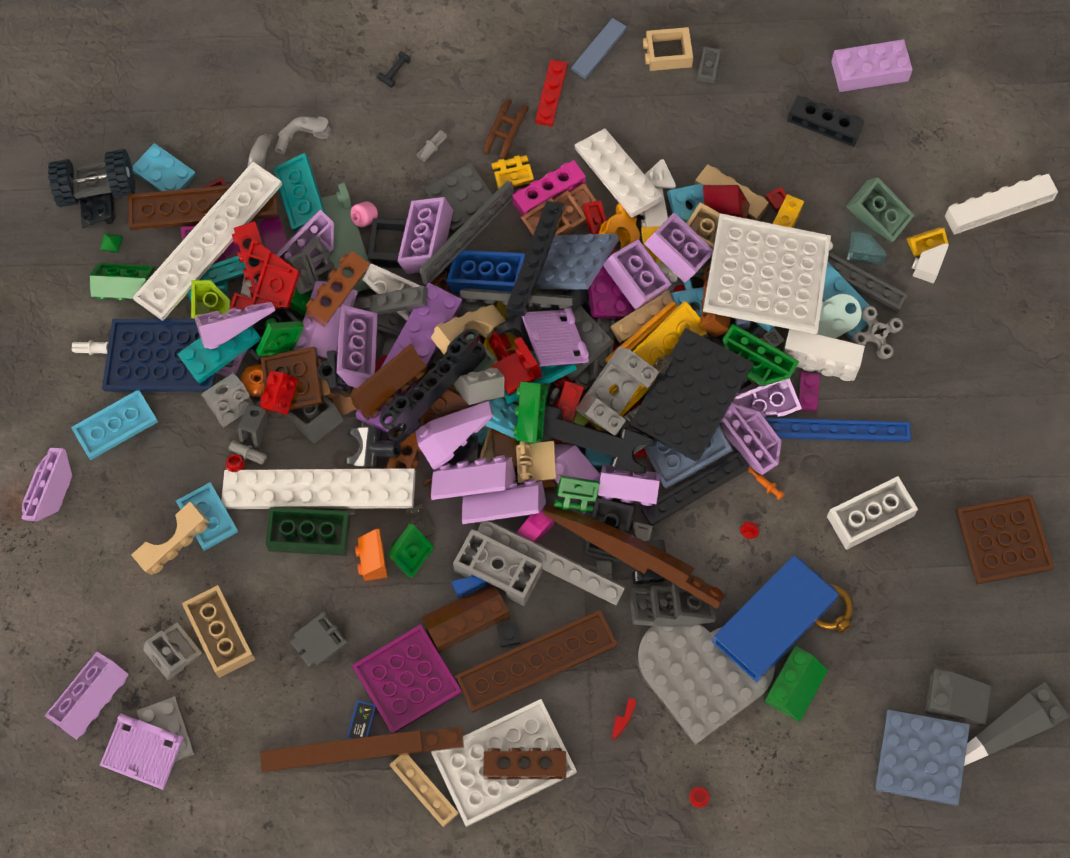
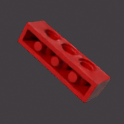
M255 221L234 227L235 233L231 234L234 244H239L241 250L237 253L240 263H245L246 269H243L246 280L250 279L252 287H249L252 298L257 286L255 278L260 276L264 261L259 260L258 266H251L249 261L252 258L247 256L249 249H246L243 244L245 241H252L253 239L263 245Z

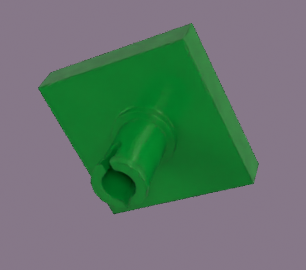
M274 318L267 320L265 324L266 330L256 350L259 356H269L293 351L304 329L303 323L301 321L277 323Z
M409 524L399 539H394L396 543H391V550L387 556L406 576L413 578L435 547L416 526Z

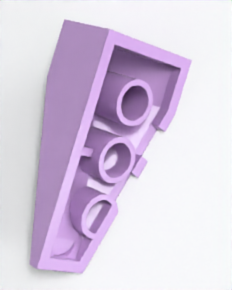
M272 302L247 306L243 311L232 308L225 314L215 311L195 316V322L204 348L214 349L219 347V344L225 343L275 311V307Z
M790 378L763 387L753 383L739 390L732 404H737L738 406L757 410L763 417L773 415L785 416L802 409Z
M486 401L428 422L415 431L418 446L434 470L448 462L454 456L453 452L460 445L464 446L467 443L466 439L473 432L477 433L493 417L491 403Z

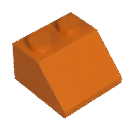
M375 529L357 538L358 545H355L356 557L360 556L361 563L357 564L359 576L363 575L364 581L388 577L381 533L379 529Z

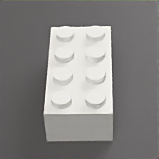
M789 329L783 352L800 361L797 367L803 368L805 371H816L824 376H836L844 381H854L861 365L865 346Z
M899 476L830 509L827 518L847 550L914 517L918 508Z

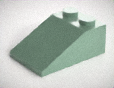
M878 177L867 180L846 205L858 220L890 242H894L915 216Z

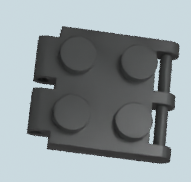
M326 611L294 633L295 638L290 641L298 654L304 650L306 651L301 655V658L309 668L313 665L320 666L349 644L348 639H344L338 631L337 625H333L327 617ZM323 619H324V620L328 623V625L331 627L330 629H329V628L327 627V625L323 622ZM333 633H335L338 636V638L341 640V643L337 640Z

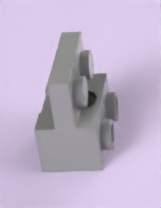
M234 373L201 394L223 428L242 416L248 405L255 406L243 383Z
M178 623L164 632L161 630L146 640L143 649L167 680L184 670L186 665L201 656L202 653Z

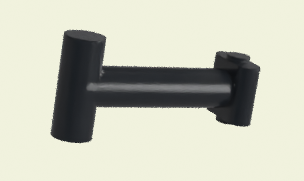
M402 51L399 52V59L386 75L381 72L377 75V79L391 88L395 85V81L392 80L394 75L405 62L409 64L411 60Z

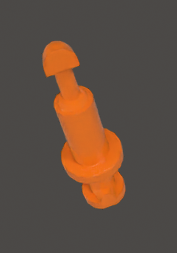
M749 467L748 472L752 473L756 480L767 489L766 492L768 494L772 492L777 496L776 499L778 501L784 497L785 493L776 489L777 484L775 482L771 483L763 475H758Z

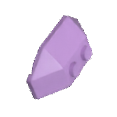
M319 210L275 255L287 263L286 258L303 251L309 244V240L316 235L321 239L320 242L324 248L329 250L330 253L334 249V222L322 210ZM316 248L310 253V257L319 253ZM322 259L313 263L314 268L322 262Z
M731 404L721 422L725 435L735 449L740 452L749 467L764 475L778 465L782 441L759 411Z
M554 444L556 479L554 481L557 485L561 475L595 480L600 483V474L576 445ZM571 498L570 501L579 503L580 499ZM588 501L587 504L594 507L595 502Z
M50 448L48 454L37 466L22 503L23 520L39 521L59 511L72 478L65 449Z

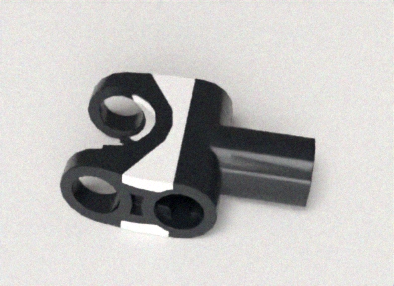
M362 427L348 429V436L356 437L360 447L355 455L345 458L346 464L378 469L379 457L398 458L401 454L400 442L395 443L390 440H381V429Z

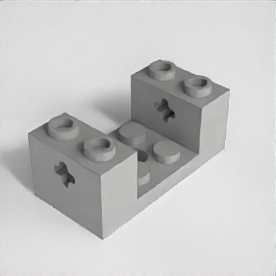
M618 347L575 410L604 432L615 436L626 421L619 415L638 386L641 385L649 388L659 371L633 351ZM615 384L617 387V391L615 394L611 395L609 393V387Z
M471 529L453 562L454 572L466 578L476 576L505 590L508 599L522 606H525L542 574V563ZM495 560H501L504 565L500 569H495L492 563Z

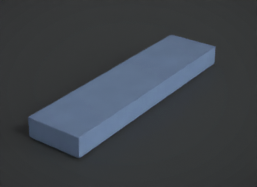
M612 18L575 62L571 71L587 79L625 33L627 26Z

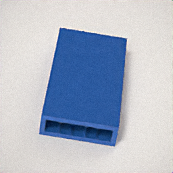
M793 556L714 635L712 643L757 683L836 602L839 594L832 585H827L817 572L811 571L802 559Z

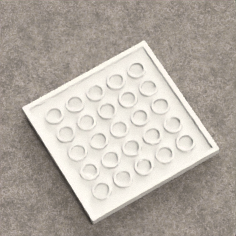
M720 214L703 312L817 334L831 236Z

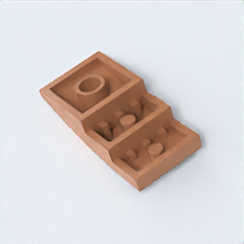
M584 183L571 192L567 190L555 199L550 198L547 200L565 204V210L555 236L568 235L587 224L582 205L594 202L596 199ZM546 201L521 217L532 235L535 233Z

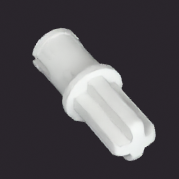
M93 340L89 342H73L71 349L74 353H89V355L94 353L107 354L109 342H94Z

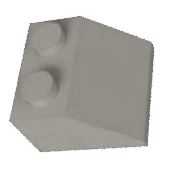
M488 368L484 371L470 372L467 375L460 376L453 384V387L468 405L504 397V376L497 368Z

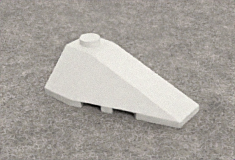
M370 264L363 278V281L377 294L420 286L374 264ZM413 309L397 312L405 320H408Z

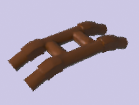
M506 99L501 105L482 151L489 154L495 136L505 139L499 158L506 160L513 139L529 109L524 104L518 110L515 118L507 116L506 113L512 104L510 99ZM502 122L512 125L509 133L499 130Z

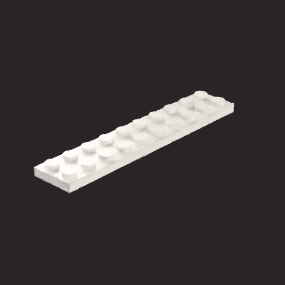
M252 162L133 296L134 301L164 321L191 289V280H199L233 242L231 234L235 233L234 227L248 224L282 186V181Z
M415 469L240 470L238 472L224 470L221 502L225 509H270V507L295 509L413 508L416 471Z

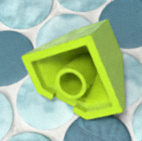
M191 280L192 319H195V316L219 311L220 314H225L230 311V299L211 280Z

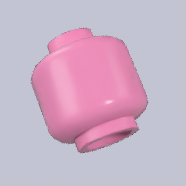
M368 201L355 204L351 209V219L358 227L371 225L373 218L377 219L378 217L377 208Z

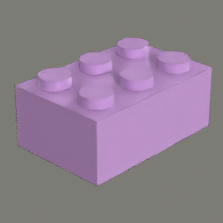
M673 213L644 243L684 283L713 254V249L676 213Z
M639 239L612 254L603 265L635 310L663 294L672 285Z
M603 464L598 495L606 500L619 498L622 502L626 503L638 501L642 505L652 506V504L657 503L660 473L646 471V473L631 472Z

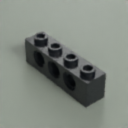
M797 95L788 116V122L852 147H855L865 122L857 116L848 115L841 110H835L823 103H817Z

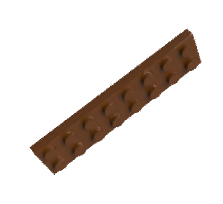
M232 185L128 194L130 230L197 225ZM277 191L253 219L278 217Z
M598 610L459 673L455 677L471 712L474 713L617 647L618 644L601 610Z

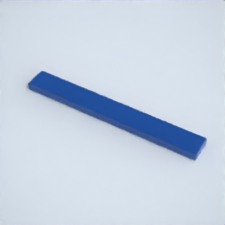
M765 418L779 438L911 441L910 422Z

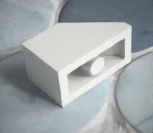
M945 243L924 251L919 259L915 258L912 269H915L913 276L934 284L949 244Z

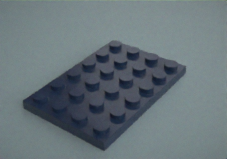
M112 319L102 389L107 392H135L136 390L140 392H205L214 386L216 373L199 384L177 355L200 338L195 319H164V321L161 319Z

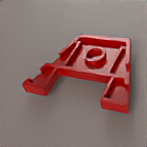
M252 239L247 256L264 261V265L253 298L234 293L229 309L237 308L243 311L247 306L272 302L275 309H289L300 272Z

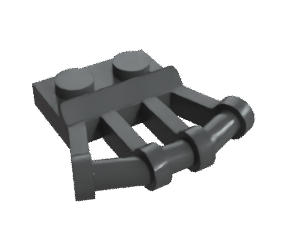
M318 235L313 236L309 240V244L303 251L286 258L287 263L300 272L296 285L299 294L313 289L316 281L328 282L330 280L328 276L335 267L333 262L330 261L329 250H326L321 244V239ZM316 248L319 253L310 257V253ZM322 259L324 265L315 270L313 263ZM326 272V280H319L318 275Z

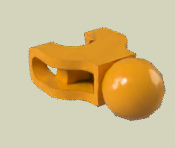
M618 203L616 214L601 224L599 234H617L621 242V250L640 239V232L636 226L637 216L631 218L621 204Z

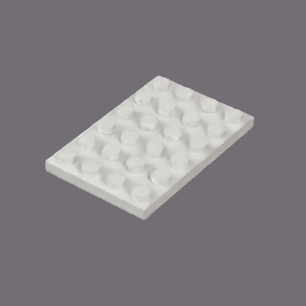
M541 699L463 736L464 748L431 752L466 827L564 780H484L483 756L484 751H488V748H500V751H508L509 748H520L521 751H529V748H541V751H550V748H562V751H566V778L577 773ZM501 759L498 764L502 768H507L510 765V761L508 759ZM522 759L519 762V765L523 768H527L531 764L528 759ZM542 759L540 765L543 768H548L551 765V761L549 759Z

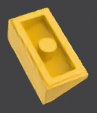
M941 227L906 238L914 257L942 244H948L945 228Z

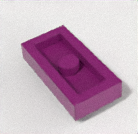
M801 372L798 395L802 408L800 410L817 411L820 374Z

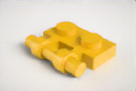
M517 155L512 159H499L498 162L491 163L493 170L500 169V171L494 172L498 189L506 181L512 182L513 188L527 185L534 181L530 164L522 165L528 162L527 155ZM516 165L514 168L506 169V167Z

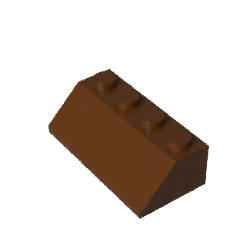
M409 344L351 393L352 404L367 421L378 417L382 412V408L386 405L389 406L400 393L405 394L411 388L410 385L413 382H419L425 377L426 365L414 347Z
M492 584L477 589L421 617L438 653L510 618L509 610L504 600Z

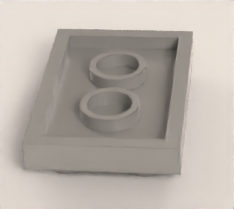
M175 696L137 710L140 721L184 737L175 761L195 754ZM166 740L165 746L172 748L174 742Z

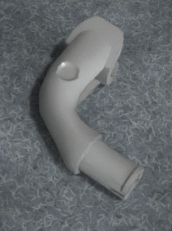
M300 116L295 118L279 132L275 151L279 154H285L289 141L292 140L293 135L298 131L311 133L319 139L328 138L331 132V128L328 125L329 121L324 117Z
M264 134L257 138L249 155L248 166L254 162L265 170L266 152L274 141L273 135Z

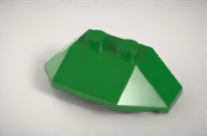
M734 324L731 325L723 338L724 348L754 363L747 378L762 387L789 379L800 362Z

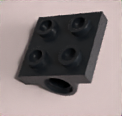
M334 350L327 351V361L319 365L317 369L318 376L329 383V389L344 397H351L354 387L348 386L337 374L338 352Z

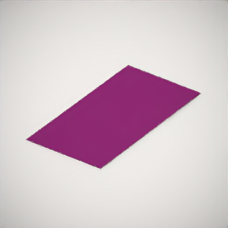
M279 215L274 218H265L259 224L266 248L276 254L287 242Z

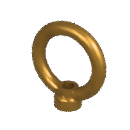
M832 585L844 601V614L833 622L823 621L819 618L814 625L826 630L836 629L841 634L852 626L849 620L853 612V603L849 594L844 589Z

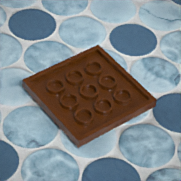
M1033 495L956 509V515L977 585L1051 571L1055 568Z

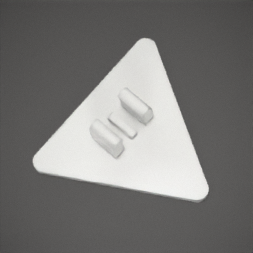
M663 159L645 174L656 188L674 189L676 187Z

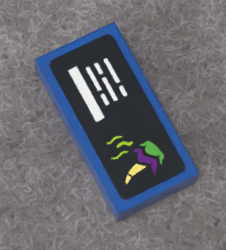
M356 701L346 740L369 737L376 711L375 704Z

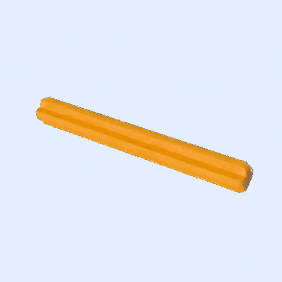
M675 302L668 303L619 347L632 351L678 308ZM616 350L605 359L606 363L609 362Z

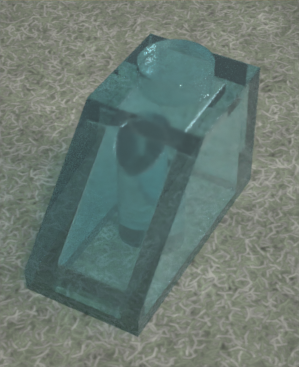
M862 231L851 232L848 241L847 260L883 265L887 253L870 234H865Z

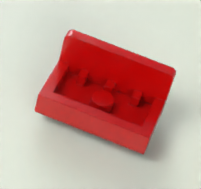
M270 371L259 407L287 415L298 378L285 373Z

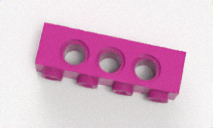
M574 160L570 163L566 162L556 171H550L542 179L535 180L528 187L517 190L512 195L513 205L519 214L524 216L548 199H555L567 190L571 192L581 184H586V176ZM535 196V197H537V198H535V199H530L529 197Z

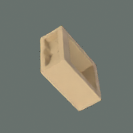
M689 27L646 31V38H643V48L647 49L645 63L649 64L650 71L692 67L693 52ZM681 40L683 55L654 56L653 42Z

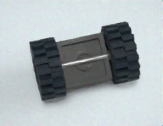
M121 149L106 152L104 162L74 168L69 159L49 162L48 179L56 205L59 208L78 205L80 198L111 192L115 198L135 194V176L127 151Z

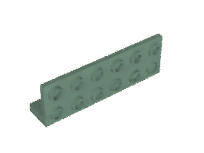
M345 183L338 184L339 192H336L335 195L321 198L326 215L334 222V249L330 252L329 258L336 270L340 267L339 261L344 254L349 255L351 251L370 263L358 226L351 219L352 207ZM344 270V271H343V274H344L345 276H347V277L352 276L351 271H349V270ZM365 274L353 288L358 293L371 289L363 281Z

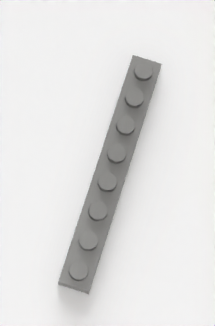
M492 520L482 521L477 532L542 563L543 570L614 605L618 604L625 586Z

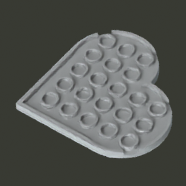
M701 624L652 626L643 636L639 646L638 664L646 682L694 745H697L760 698L772 682L775 665L756 683L712 643L714 635L721 628L709 633Z

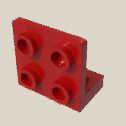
M521 337L514 340L517 346L514 349L515 353L492 365V368H497L504 376V388L508 394L515 392L521 382H533L542 377L538 363Z

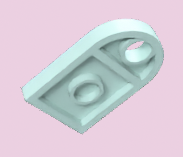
M838 294L822 302L817 334L835 339L856 327L862 314L859 302L847 294ZM848 303H854L857 307L853 314H849L845 310V306Z

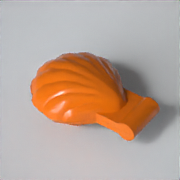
M261 365L249 366L241 374V382L247 392L253 397H261L264 393Z

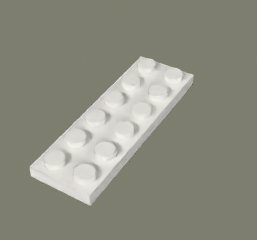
M606 129L575 144V150L631 218L663 201V196Z

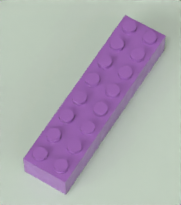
M428 283L426 286L428 288L426 306L413 309L382 367L411 344L426 365L427 372L439 350L431 339L435 331L434 328L442 322L447 323L454 317H457L462 308V299ZM413 382L410 385L411 388L405 394L400 393L397 397L406 396L419 382ZM387 405L381 409V414L388 407ZM357 410L356 416L358 420L376 429H381L382 432L388 434L389 429H385L380 423L381 414L375 419L371 418L367 421ZM387 417L384 423H390L393 417Z

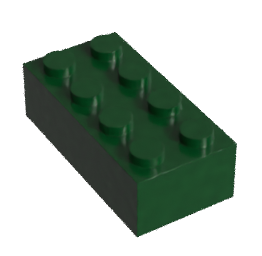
M270 507L266 547L269 552L347 556L350 527L348 511Z

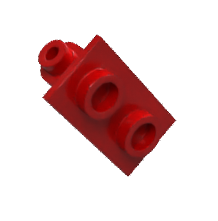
M495 331L489 339L490 347L497 357V362L510 356L514 351H507L512 346L506 334L498 335Z

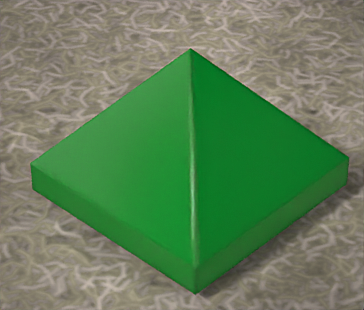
M104 233L100 250L118 253L123 236Z

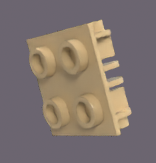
M521 441L520 445H516L518 483H524V481L536 479V481L556 479L554 441L532 444Z

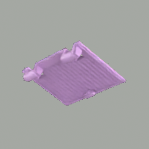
M571 308L526 312V315L522 316L540 366L589 363V352L585 343L581 341ZM560 317H567V321L561 322ZM573 351H580L581 355L574 356Z
M120 713L100 766L164 790L184 737ZM124 724L132 726L130 732L123 730ZM166 740L174 742L172 748L165 746Z

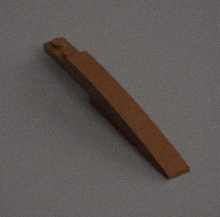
M550 504L542 513L643 574L650 569L716 609L725 597V594L717 587H712L700 577L691 575L694 570L692 566L626 532L574 511L561 510V508L554 507L553 504Z
M462 726L260 751L261 771H277L464 748Z

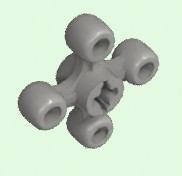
M866 306L861 310V318L868 323V328L865 333L857 332L853 334L850 341L851 343L863 346L868 341L876 343L878 348L876 351L877 356L883 360L888 359L893 355V348L886 343L885 338L888 333L901 331L903 322L899 318H892L887 324L879 323L876 319V308Z

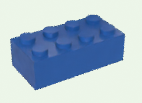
M462 250L452 261L447 283L452 292L458 294L464 288L512 291L526 254Z

